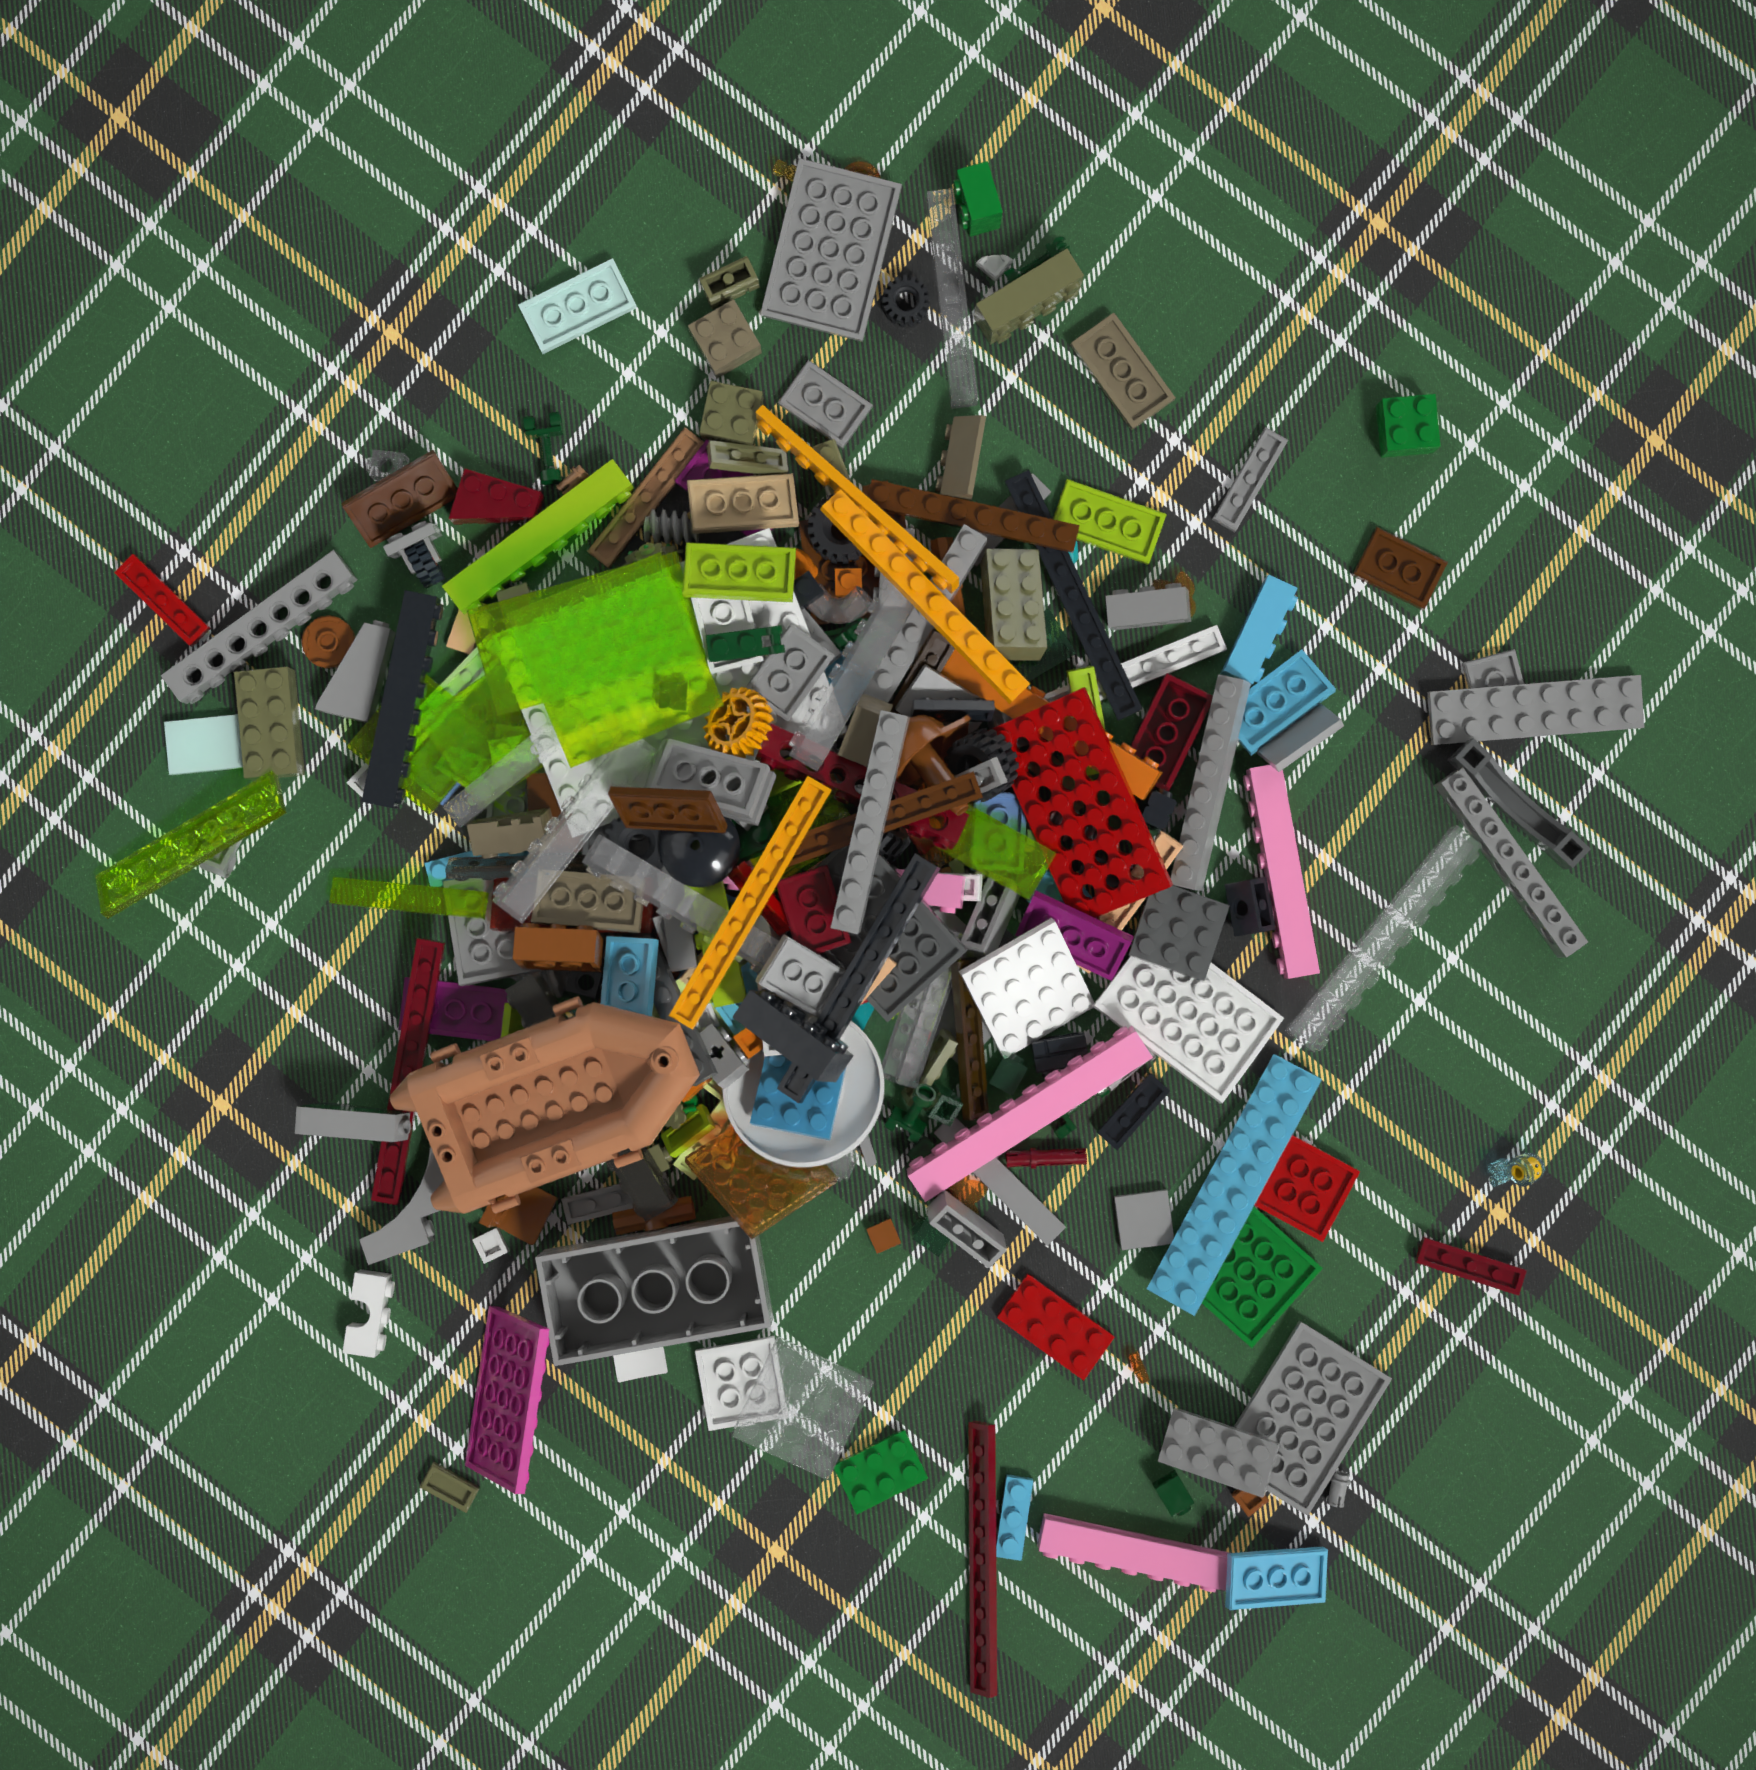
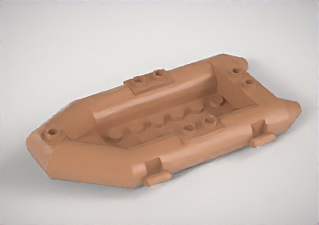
M577 996L554 1005L553 1011L556 1017L462 1053L456 1043L431 1052L430 1057L434 1063L410 1072L392 1092L390 1102L394 1109L417 1112L444 1178V1181L431 1195L433 1207L436 1210L464 1214L491 1204L492 1211L496 1214L520 1205L521 1202L518 1194L603 1162L614 1159L616 1168H620L642 1160L641 1148L652 1144L700 1076L681 1024L595 1002L583 1006L580 997ZM577 1009L576 1015L569 1018L563 1016L564 1013ZM454 1056L452 1063L444 1065L441 1060ZM629 1148L632 1151L619 1156V1152ZM505 1194L508 1196V1198H505L503 1200H496V1198L501 1195Z

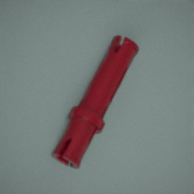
M1034 1147L1023 1151L1007 1150L1005 1151V1161L1007 1162L1006 1168L1030 1167V1169H1036V1166L1086 1165L1087 1153L1086 1148L1036 1150Z

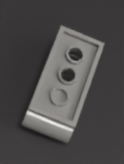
M662 739L644 788L708 790L712 792L724 817L758 826L776 774L770 771V767L767 764L673 739Z

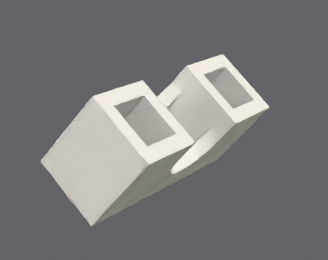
M362 1269L355 1272L351 1300L364 1302L370 1310V1318L367 1323L352 1322L346 1326L342 1353L375 1358L380 1354V1351H384L387 1336L383 1335L384 1324H388L391 1309L387 1308L388 1298H392L395 1282L391 1281L392 1274Z

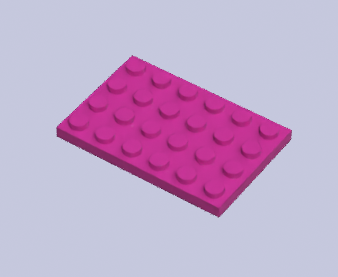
M489 1306L465 1466L514 1494H525L526 1484L529 1481L530 1457L533 1454L534 1430L538 1423L537 1410L542 1396L541 1383L546 1370L545 1357L550 1343V1329L501 1307Z

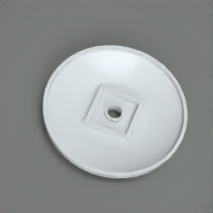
M850 1021L844 1032L845 1043L849 1046L847 1050L854 1056L846 1067L831 1140L751 1125L750 1120L765 1059L763 1049L744 1062L750 1070L730 1086L723 1089V1100L730 1123L749 1148L765 1159L777 1164L790 1167H815L842 1158L854 1150L867 1137L874 1127L882 1108L885 1081L881 1061L874 1045L856 1024Z

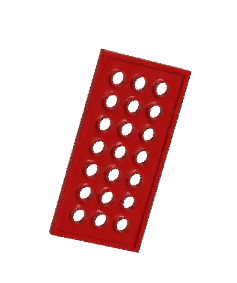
M1085 687L992 728L997 731V735H1004L1005 741L1007 743L1010 741L1012 744V751H1016L1017 758H1015V761L1019 762V768L1015 770L1018 776L1013 780L1014 784L1012 787L1066 905L1096 918L1173 886ZM1066 716H1073L1077 720L1075 730H1069L1065 727L1064 719ZM1043 726L1052 729L1053 738L1051 741H1046L1041 737L1040 731ZM1019 737H1025L1029 741V749L1027 751H1021L1017 747V739ZM1077 741H1084L1088 745L1086 755L1077 753L1075 749ZM1054 751H1059L1063 754L1064 763L1062 765H1056L1052 762L1051 755ZM1033 761L1039 764L1041 770L1038 776L1029 773V762ZM1090 765L1097 767L1099 770V777L1096 780L1090 779L1086 774V769ZM1064 776H1071L1075 780V788L1073 790H1068L1063 786L1062 780ZM1041 786H1046L1051 790L1050 800H1043L1039 796V788ZM1100 790H1105L1110 794L1109 804H1102L1098 801L1097 794ZM1080 800L1085 803V814L1081 815L1074 811L1073 804L1075 801ZM1051 811L1061 813L1063 818L1061 824L1056 825L1051 822ZM1110 815H1117L1121 819L1122 824L1119 829H1114L1109 825L1108 818ZM1092 825L1097 829V837L1095 839H1090L1085 835V826ZM1063 835H1068L1073 839L1074 844L1071 849H1066L1061 845V837ZM1121 840L1131 842L1133 846L1131 853H1123L1120 850L1119 843ZM1097 850H1104L1108 854L1107 863H1100L1096 860L1095 853ZM1073 860L1083 862L1085 867L1083 873L1073 871L1071 866ZM1131 865H1140L1144 871L1143 877L1135 878L1130 872ZM1113 874L1118 877L1120 883L1117 888H1112L1107 884V875ZM1083 885H1092L1095 888V896L1092 898L1086 897L1082 891Z

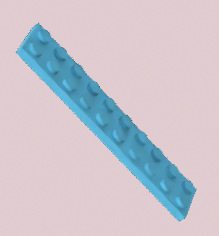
M1273 1054L1150 1281L1147 1290L1193 1316L1196 1315L1322 1081L1321 1078Z

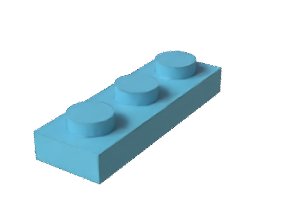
M1006 1474L996 1540V1557L1022 1560L1033 1478Z

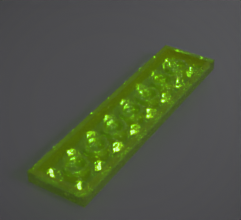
M273 771L268 772L95 875L101 914L107 919L111 918L286 814L278 776Z

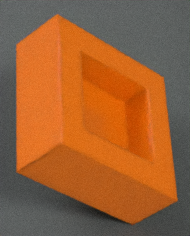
M861 568L835 569L836 597L862 596Z
M747 1028L732 1037L747 1059H750L763 1049V1040Z

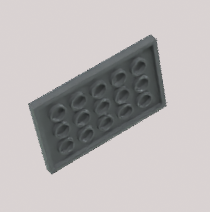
M849 846L832 851L816 866L828 865L837 898ZM880 852L876 862L861 932L859 934L848 932L851 943L824 952L835 965L844 970H847L901 878V875ZM923 899L889 955L897 965L866 998L886 1022L890 1021L968 950Z

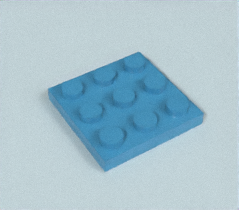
M783 1055L765 1057L750 1124L831 1140L846 1068L836 1082L815 1081L803 1103H797L777 1089L792 1062Z

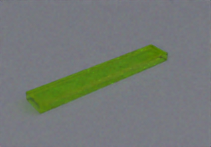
M333 877L329 903L485 919L489 893Z

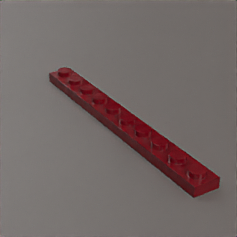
M417 938L390 1095L410 1072L424 1067L445 942ZM389 1095L387 1110L410 1112L411 1130L408 1140L398 1142L381 1141L371 1200L398 1205L401 1198L415 1112L394 1109Z
M972 1421L968 1422L970 1692L992 1698L997 1696L995 1424Z

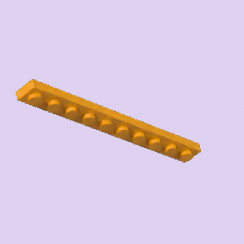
M762 405L755 412L758 422L757 427L765 435L771 434L783 451H790L794 454L797 463L804 469H811L815 473L814 476L818 482L825 487L829 485L834 490V494L841 489L904 555L907 554L913 559L912 563L922 573L926 571L933 577L932 581L941 590L946 588L951 594L959 587V577L771 411Z
M841 489L822 505L820 510L1009 704L1030 685L1012 664Z
M809 776L806 777L671 1010L670 1017L692 1030L695 1028L832 789Z

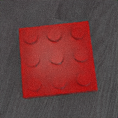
M1292 1135L1254 1206L1323 1242L1360 1171Z

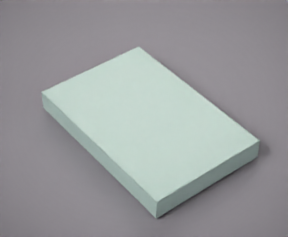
M238 714L164 722L169 775L243 768Z

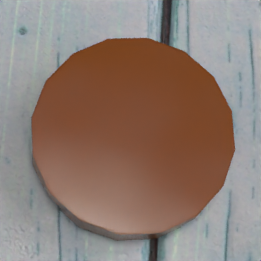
M330 615L318 617L303 632L301 640L303 652L318 667L326 669L338 668L352 645L355 634L350 625L338 617Z

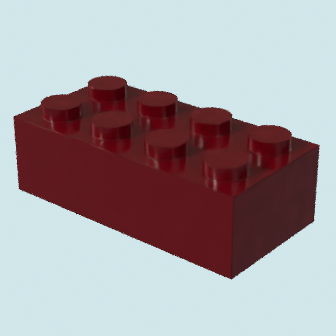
M1168 673L1163 676L1130 746L1137 750L1134 755L1142 760L1147 756L1159 764L1157 769L1163 773L1154 785L1153 790L1161 788L1169 792L1211 706L1213 695Z

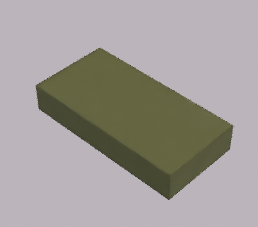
M436 1462L432 1463L420 1485L421 1489L465 1513L469 1510L481 1488Z

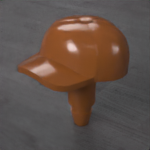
M967 714L947 726L927 715L911 717L895 781L909 786L922 778L926 785L931 787L955 778L942 759L948 756L947 750L955 741L968 734V725L971 717ZM966 803L950 810L959 816L967 811L969 806Z

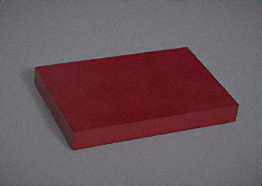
M822 865L780 879L776 889L793 940L817 954L851 943L848 932L831 928L837 903V894L828 865Z

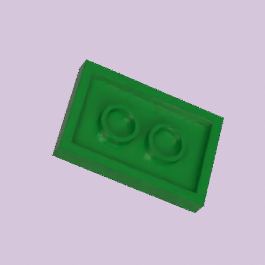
M905 1428L833 1464V1468L856 1515L928 1479V1475Z

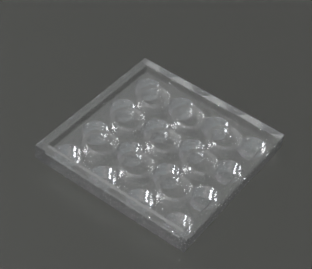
M777 1336L731 1436L829 1480L874 1381Z

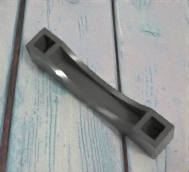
M1474 738L1464 742L1447 760L1456 769L1464 768L1480 792L1563 870L1574 868L1591 850L1572 830L1558 822L1532 801L1506 775L1494 757Z

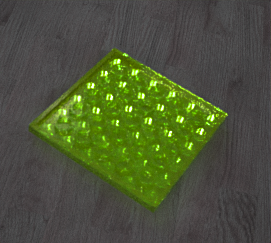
M661 552L506 614L570 768L724 706Z

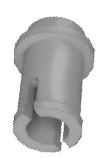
M1335 1471L1330 1479L1331 1486L1327 1504L1337 1507V1504H1339V1507L1342 1508L1344 1507L1347 1485L1351 1484L1348 1473Z

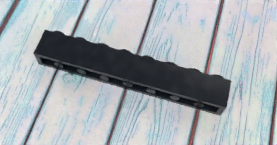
M407 590L404 592L361 802L398 809L399 804L403 805L406 789L403 788L404 779L410 775L411 762H408L409 754L414 752L417 737L413 735L415 725L419 726L421 722L422 710L419 709L421 699L426 697L428 687L424 681L426 673L431 672L433 657H430L431 647H435L437 644L438 631L435 630L437 620L442 619L444 605L441 604V600L437 596Z

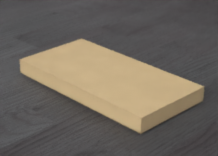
M793 473L687 480L692 534L798 527L799 525Z

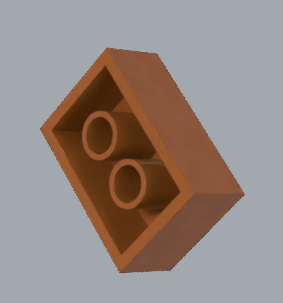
M524 923L523 927H515L513 960L521 969L602 972L604 940L598 931L594 930V927L579 925L577 929H566L567 926L552 924L550 928H539L540 925L534 923Z

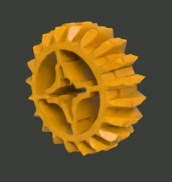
M732 687L730 693H722L721 699L715 698L716 704L714 707H708L710 715L704 717L706 722H708L703 727L706 732L704 738L709 743L708 746L711 750L741 758H746V755L754 756V749H762V741L768 740L766 734L772 731L769 725L774 720L772 715H770L772 709L768 705L766 698L757 691L745 687H740L739 689ZM726 734L730 736V741H727Z

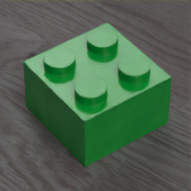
M988 161L958 169L956 180H953L954 189H952L955 204H960L961 214H959L963 230L968 229L969 236L972 237L999 229L1003 211Z
M1436 394L1382 398L1376 405L1381 458L1431 454L1441 447Z

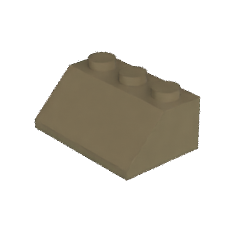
M958 416L953 418L952 425L947 424L944 440H949L948 451H942L940 466H945L943 476H938L936 492H940L941 495L968 501L972 500L986 416Z

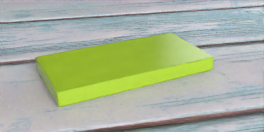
M1067 479L1053 519L1080 525L1077 536L1078 541L1149 565L1166 514Z
M686 543L682 595L689 598L793 602L796 548Z

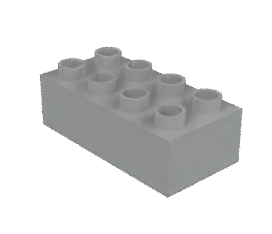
M755 1212L544 1249L535 1257L547 1328L550 1329L549 1340L554 1366L770 1328L774 1316Z

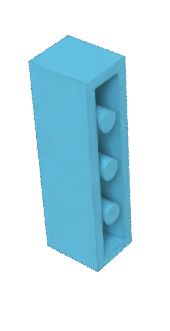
M1271 575L1264 579L1220 674L1246 680L1251 685L1254 682L1258 683L1265 670L1261 667L1265 658L1270 659L1276 647L1272 642L1276 634L1281 635L1287 621L1283 618L1287 610H1293L1298 600V597L1295 596L1297 587Z

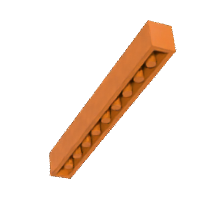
M954 649L941 671V674L980 698L994 701L995 708L1013 719L1050 703V701L1044 698L1046 693L1032 685L1031 689L1026 688L1009 704L956 649ZM1066 716L1064 725L1069 730H1075L1077 720L1073 716ZM1043 726L1040 735L1044 739L1051 741L1053 731L1051 728ZM1105 731L1132 793L1138 798L1146 800L1163 773L1157 769L1159 764L1147 756L1142 760L1134 755L1137 751L1136 749L1124 742L1121 746L1112 741L1114 736ZM1077 741L1075 749L1080 755H1086L1088 745L1084 741ZM1093 765L1089 766L1095 771L1099 772L1097 767Z

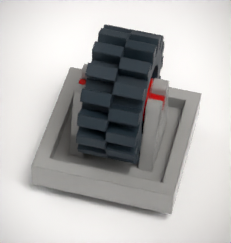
M423 521L411 527L413 532L407 535L399 533L387 539L389 544L383 546V548L391 558L397 559L402 556L411 574H416L421 584L427 589L445 580L444 573L439 565V562L442 560L433 543V540L443 535L437 525Z

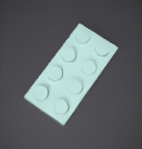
M613 258L518 305L542 354L637 308Z

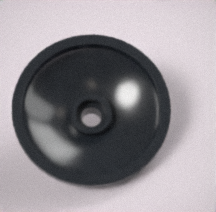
M724 817L728 825L725 833L663 830L660 838V856L668 873L680 883L698 888L713 886L727 878L737 865L741 850L739 833L730 818ZM695 840L700 842L698 850H693L692 843Z

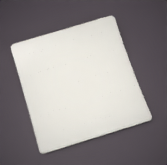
M663 1347L613 1356L618 1382L668 1372Z

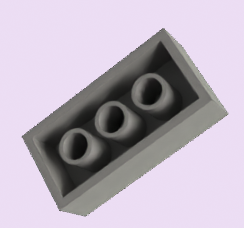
M1175 1408L1170 1418L1158 1462L1263 1498L1268 1487L1280 1443Z

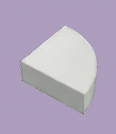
M1006 255L984 256L976 262V266L996 282L1013 263V259Z

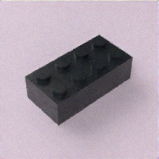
M764 989L761 991L750 990L733 1015V1018L816 1081L836 1082L854 1056L847 1050L849 1046L838 1038L831 1039L826 1035L827 1029L816 1022L811 1024L805 1019L806 1014L794 1006L790 1008L784 1004L786 999L772 991L769 993Z

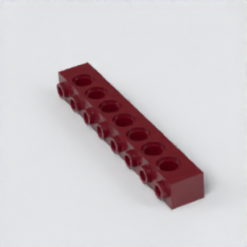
M772 723L770 724L772 731L767 732L768 740L762 742V749H759L755 760L767 764L770 770L775 768L784 772V776L793 781L801 780L804 782L806 777L809 776L832 789L830 794L834 795V799L843 804L851 803L859 807L861 794L855 790V785H864L867 767L841 757L837 753ZM787 750L791 752L793 759H783L780 751ZM805 763H815L818 770L814 772L809 771ZM830 774H839L842 777L843 782H833L830 778ZM895 781L891 801L917 792V790ZM949 809L902 827L907 829L908 833L914 837H925L933 841V845L940 849L947 850L949 848L952 850L958 843L969 814L963 813L957 816ZM929 819H937L941 824V828H933L929 823Z

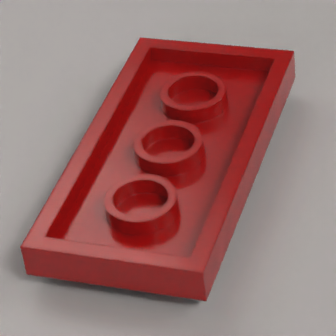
M1028 1273L997 1315L999 1320L1083 1381L1115 1338L1113 1334Z

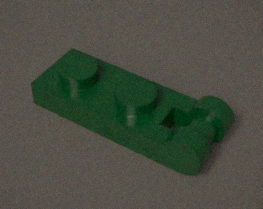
M782 625L705 635L709 663L785 653V645H782L780 636L783 633ZM769 635L771 646L763 647L762 636Z

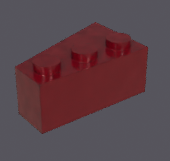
M464 468L449 520L454 525L471 523H527L541 513L545 497L541 491Z

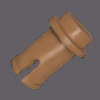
M580 465L576 468L573 466V471L556 485L561 492L570 485L562 493L563 495L589 477V474Z

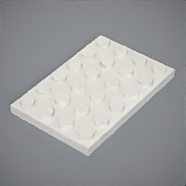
M1129 956L1093 1005L1095 1009L1120 1028L1133 1026L1149 1050L1220 1104L1225 1101L1284 1019V1017L1213 963H1210L1205 981L1202 982Z

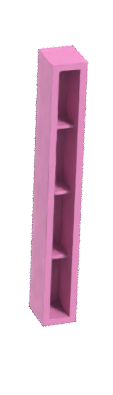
M1271 765L1250 768L1246 770L1247 775L1243 776L1245 790L1250 791L1251 801L1248 802L1250 817L1255 818L1256 827L1253 828V837L1255 843H1259L1261 851L1257 855L1260 869H1264L1265 877L1267 878L1276 929L1275 932H1272V941L1274 947L1279 949L1280 958L1277 959L1278 972L1283 974L1284 979L1318 974L1320 970L1283 770L1278 772Z
M1043 1513L1037 1542L1038 1550L1042 1552L1043 1556L1057 1559L1058 1555L1068 1557L1070 1562L1084 1564L1085 1561L1095 1563L1096 1567L1105 1570L1116 1567L1128 1575H1137V1572L1148 1574V1578L1156 1581H1163V1578L1172 1579L1175 1584L1188 1587L1191 1583L1200 1585V1589L1208 1592H1216V1589L1226 1591L1227 1554L1229 1552Z

